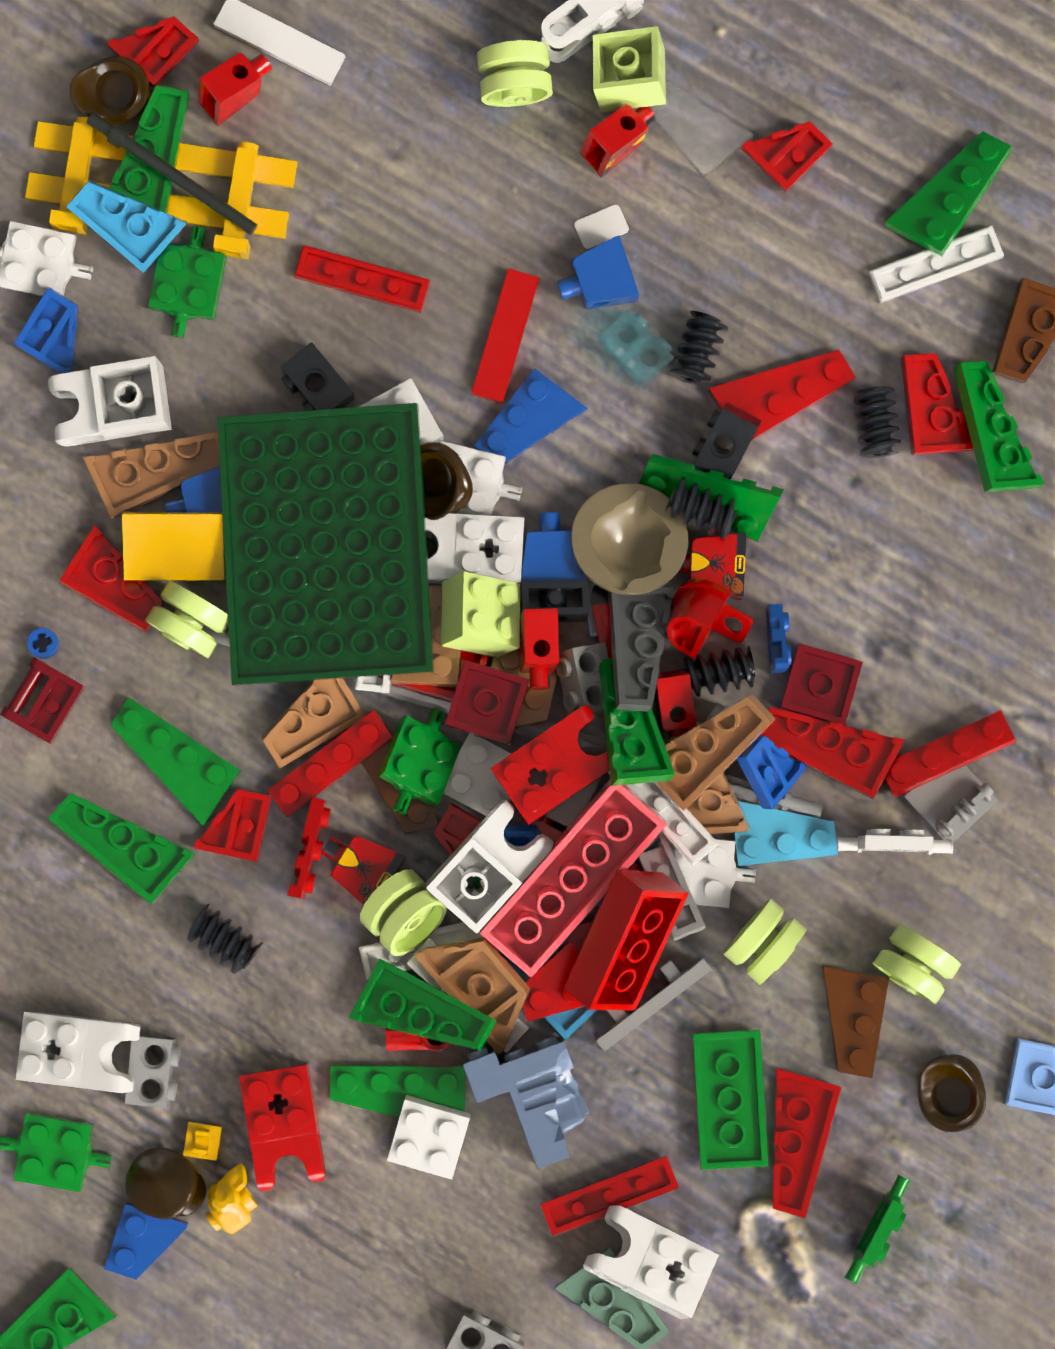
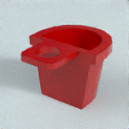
M691 579L682 583L674 593L671 603L672 615L667 627V636L675 648L695 659L708 640L712 630L735 642L742 643L753 624V619L749 615L726 604L731 593L727 588L706 579ZM728 617L737 618L742 624V630L733 631L729 629L725 619Z

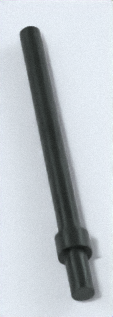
M96 113L90 115L87 124L106 136L107 142L117 149L122 147L249 235L254 233L258 226L257 223L129 137V132L119 125L113 126Z

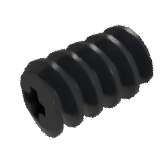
M691 310L690 314L694 318L688 319L686 323L687 328L691 331L683 332L682 339L686 343L679 344L678 347L679 353L683 356H676L673 363L678 368L671 369L669 374L680 381L700 385L701 381H711L712 377L704 372L705 368H715L716 364L708 358L709 356H719L720 352L712 346L713 343L723 344L724 339L717 335V331H727L728 327L714 316Z
M881 386L857 391L860 395L853 399L855 405L862 406L855 411V417L864 419L856 426L858 431L866 432L858 438L860 444L867 445V447L860 450V456L864 458H878L899 453L893 451L892 448L900 444L901 440L891 438V434L900 429L898 426L889 425V421L897 418L898 414L888 412L887 408L895 405L896 401L886 399V395L895 391L894 387Z
M682 476L674 488L665 511L671 507V518L673 519L683 512V523L685 524L696 518L695 528L698 530L708 523L709 535H713L718 529H721L720 540L724 541L739 509L737 511L734 510L735 500L731 498L725 505H722L723 494L718 493L711 500L710 488L706 487L698 494V483L694 482L687 489L685 488L686 478Z
M750 645L747 648L746 655L740 647L735 648L733 658L727 649L722 650L720 660H718L714 652H710L707 663L700 654L695 657L694 665H692L688 657L683 658L684 669L690 674L691 688L697 697H701L702 687H706L710 695H714L716 684H719L724 693L727 692L729 682L733 683L736 690H740L743 679L746 680L750 688L754 686L755 668Z
M208 903L191 925L187 940L193 942L200 937L198 948L204 950L211 945L209 956L214 958L222 953L220 964L225 966L233 961L231 972L236 974L249 965L262 947L263 942L252 947L253 935L249 934L241 939L242 927L239 926L230 931L229 928L232 920L228 918L224 922L219 923L221 912L217 910L213 914L208 915L210 906Z

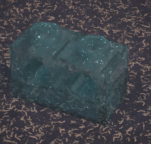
M627 309L599 336L598 344L644 390L672 363L673 356L670 353L673 349L662 337L659 336L656 339L648 331L650 326L640 314L632 315ZM622 329H630L634 332L636 338L630 343H624L619 340L617 333ZM646 352L654 353L658 357L659 362L652 367L645 366L640 360L641 355Z

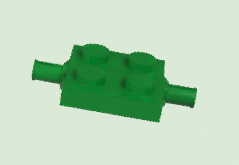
M196 226L191 228L189 245H167L158 256L148 305L150 310L165 312L174 317L170 336L181 339L184 338L187 320L202 318L215 321L227 256L224 253L211 252L202 248L206 229L202 227L197 228Z
M431 709L426 724H422L408 715L401 717L377 775L391 783L399 792L395 805L392 808L398 814L406 815L411 798L419 799L432 807L440 803L461 749V745L448 739L438 730L445 716V713L443 711L440 712V709Z
M27 1112L22 1132L18 1138L0 1135V1149L15 1152L17 1164L14 1181L81 1192L85 1173L89 1166L93 1165L110 1169L112 1155L93 1152L91 1143L93 1123Z
M898 1174L891 1190L884 1194L853 1253L855 1256L852 1259L854 1260L844 1276L847 1280L857 1284L866 1266L874 1267L876 1261L881 1263L890 1248L887 1240L892 1230L898 1232L906 1217V1214L902 1212L905 1205L901 1203V1198L911 1182L910 1180Z

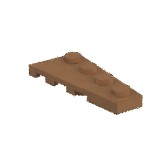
M218 431L176 439L167 443L145 445L141 448L126 451L124 449L100 456L83 457L110 517L114 519L124 512H129L180 488L181 482L220 466Z
M751 694L666 744L665 747L675 775L670 781L657 783L684 811L776 718Z

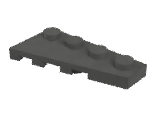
M661 587L641 595H622L608 591L616 710L649 712L653 705L660 669L659 663L664 649V637L669 623L670 606L674 597L675 587Z

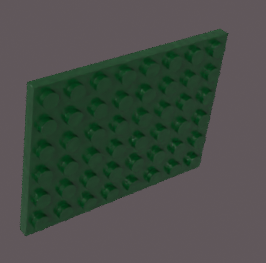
M418 403L217 417L232 685L433 673L434 657Z

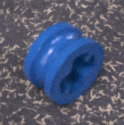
M38 628L30 633L27 639V646L34 656L40 659H48L57 653L59 640L51 630ZM40 635H46V639L49 640L51 638L52 644L47 646V651L44 653L41 652L40 648H35V643L40 641Z

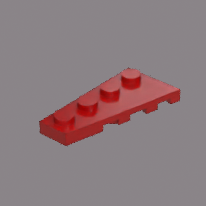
M836 350L709 388L708 391L721 411L726 402L762 420L752 439L754 440L854 381L856 376L840 350Z
M770 707L768 711L776 719L760 735L774 742L777 748L787 751L790 757L803 762L805 765L872 800L875 798L905 739L892 738L864 729L843 726V724L827 722Z
M776 1068L773 1209L806 1218L842 1087Z

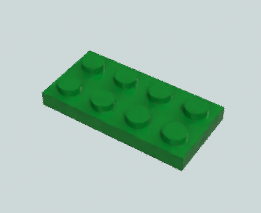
M760 1030L692 1033L700 1170L768 1166Z

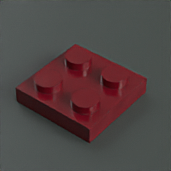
M798 643L780 708L845 726L863 661Z
M465 660L445 726L510 745L530 680Z

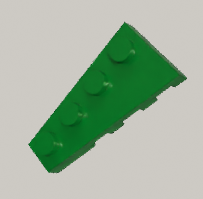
M982 131L885 222L886 228L943 257L1011 153V145Z
M962 362L954 366L953 369L984 493L1035 489L1044 485L1045 483L1041 475H1035L1029 462L1033 458L1028 447H1022L1015 432L1018 426L1014 417H1010L1003 407L1002 403L1005 401V398L988 362Z
M128 697L110 724L203 826L206 825L241 772V770L130 697Z
M72 793L63 800L48 818L51 823L149 905L156 901L195 856L194 852L186 848L183 849L169 842V840L150 833L128 820L119 818Z
M379 959L348 1019L475 1050H482L497 1021L383 959Z
M330 1066V1100L399 1118L405 1097L408 1095L465 1112L464 1066Z

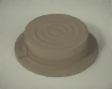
M626 483L604 488L592 495L582 505L575 517L571 543L576 562L593 583L607 591L622 595H641L655 591L673 579L685 560L688 549V530L686 524L683 523L682 514L680 513L675 519L671 518V507L665 511L670 499L651 487Z

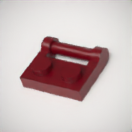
M33 657L29 663L30 670L8 707H3L0 715L52 744L85 686ZM44 674L49 677V680L25 718L19 713L40 677Z

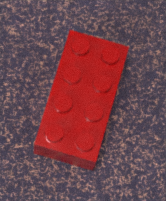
M616 870L604 900L596 913L591 929L583 942L578 958L570 971L564 989L589 1010H636L689 893L663 872Z

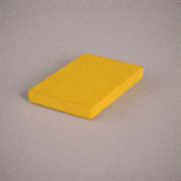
M124 512L122 514L124 580H225L222 512Z

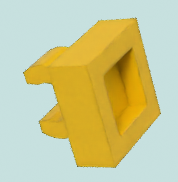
M189 1121L183 1155L217 1161L223 1126Z

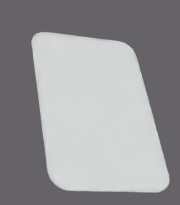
M612 205L581 218L574 223L583 247L586 249L602 244L615 236H621L629 230L618 205Z

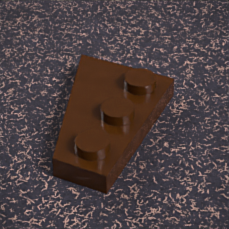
M1027 278L1020 279L992 373L1019 383H1024L1028 380L1055 339V288Z
M391 740L361 762L405 834L438 826L434 806L432 807L419 799L411 798L406 815L398 814L392 810L399 792L391 783L377 776Z
M822 966L837 1071L872 1078L889 978Z

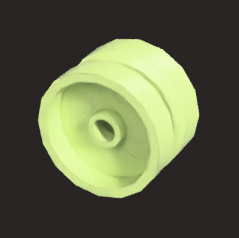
M530 40L506 41L484 47L477 52L478 71L485 76L480 81L481 100L483 103L497 107L523 106L546 100L552 96L551 75L544 71L550 65L548 46L543 42Z
M169 580L161 593V597L164 602L175 608L176 611L172 613L161 606H153L145 621L163 632L162 635L177 645L186 650L191 649L209 659L217 643L212 636L202 631V628L205 626L216 633H224L228 627V614Z
M412 869L403 870L388 878L371 894L362 908L360 921L372 934L380 936V942L391 954L403 956L423 944L435 932L443 921L447 907L426 889V883Z
M771 898L745 924L723 953L735 965L743 964L754 953L755 956L747 966L746 974L758 985H761L774 971H777L783 965L807 930L795 918L786 920L775 930L774 928L783 916L784 909Z
M898 924L889 940L904 955L900 956L891 950H881L873 965L889 976L891 981L909 993L918 995L928 1002L936 1004L945 990L943 985L931 976L930 973L933 972L944 979H952L961 964L929 940Z

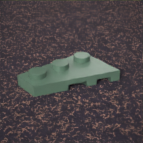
M610 1247L601 1253L605 1256L616 1257ZM583 1266L555 1286L556 1290L566 1295L637 1349H647L669 1333L668 1328L651 1304L586 1271Z

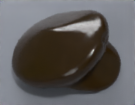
M123 56L107 57L92 63L73 77L69 88L72 103L77 110L87 115L88 118L92 113H96L112 125L129 122L140 115L148 103L150 94L148 78L143 68L132 59Z
M426 442L422 444L425 518L439 520L448 513L455 514L468 505L473 494V483L466 466L452 448L439 442Z
M958 1054L938 1056L930 1060L923 1067L918 1078V1100L921 1111L927 1121L935 1128L943 1132H961L972 1128L983 1116L986 1107L985 1086L979 1069L970 1059Z
M155 1147L142 1152L134 1159L126 1175V1193L132 1205L143 1214L157 1219L168 1220L177 1216L191 1215L201 1207L206 1196L205 1181L196 1171L193 1163L184 1155L169 1148Z

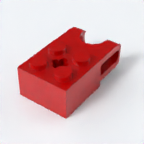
M589 705L580 707L490 768L528 826L610 771L608 751L597 756L587 755L580 749L577 741L580 731L590 724L594 717V712ZM536 770L538 773L544 771L547 775L543 779L546 784L542 787L537 783L531 785L528 779L532 778L530 775L531 771Z
M309 1063L239 1076L258 1189L264 1192L270 1191L274 1187L276 1182V1163L279 1158L286 1155L296 1156L303 1161L307 1177L310 1181H324L326 1168ZM276 1094H281L282 1099L287 1098L288 1105L283 1107V1112H277V1108L273 1109L271 1102L276 1098Z

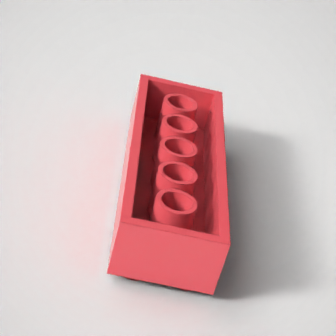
M610 779L553 843L549 854L481 928L480 934L528 976L532 977L607 893L610 881L614 877L616 870H627L666 827L665 819L626 785L611 786Z

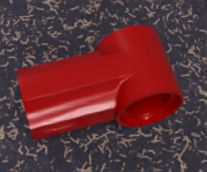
M386 1028L387 1051H441L450 1045V1043L446 1042L435 1044L429 1038Z

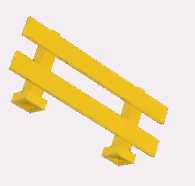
M77 117L73 127L38 121L34 148L67 153L69 155L65 178L29 172L25 199L59 204V210L51 209L49 223L53 229L86 235L88 225L68 209L67 205L88 182L92 157L122 162L126 150L122 147L117 149L107 142L106 136L87 124V117ZM239 142L236 152L180 143L176 165L177 170L232 179L227 204L258 224L253 234L285 239L289 212L252 207L250 203L254 182L294 188L297 161L258 155L259 146L250 142ZM97 183L107 188L111 186L109 184ZM171 194L168 214L185 220L190 225L222 229L223 236L215 235L214 251L224 253L228 257L249 260L251 247L248 239H245V231L198 199Z

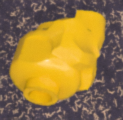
M242 1163L229 1170L217 1184L211 1185L207 1192L209 1195L207 1205L210 1212L206 1214V1218L216 1231L222 1228L229 1234L236 1233L251 1221L250 1211L258 1206L252 1194L245 1187L247 1184L246 1167Z

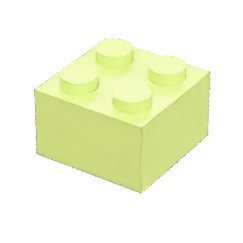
M658 26L593 35V90L601 112L615 111L625 104L630 105L632 108L666 104L665 48Z
M465 571L443 581L441 646L497 658L520 648L521 584Z

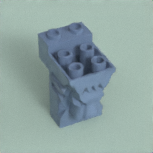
M555 1036L535 1042L537 1049L525 1053L522 1047L505 1053V1061L499 1062L495 1050L488 1052L486 1046L482 1050H474L467 1053L469 1060L464 1061L463 1066L476 1102L479 1103L508 1091L510 1092L537 1168L540 1169L569 1158L570 1155L564 1133L581 1124L589 1113V1108L580 1095L578 1084L570 1072V1069L574 1067L564 1040L556 1041Z

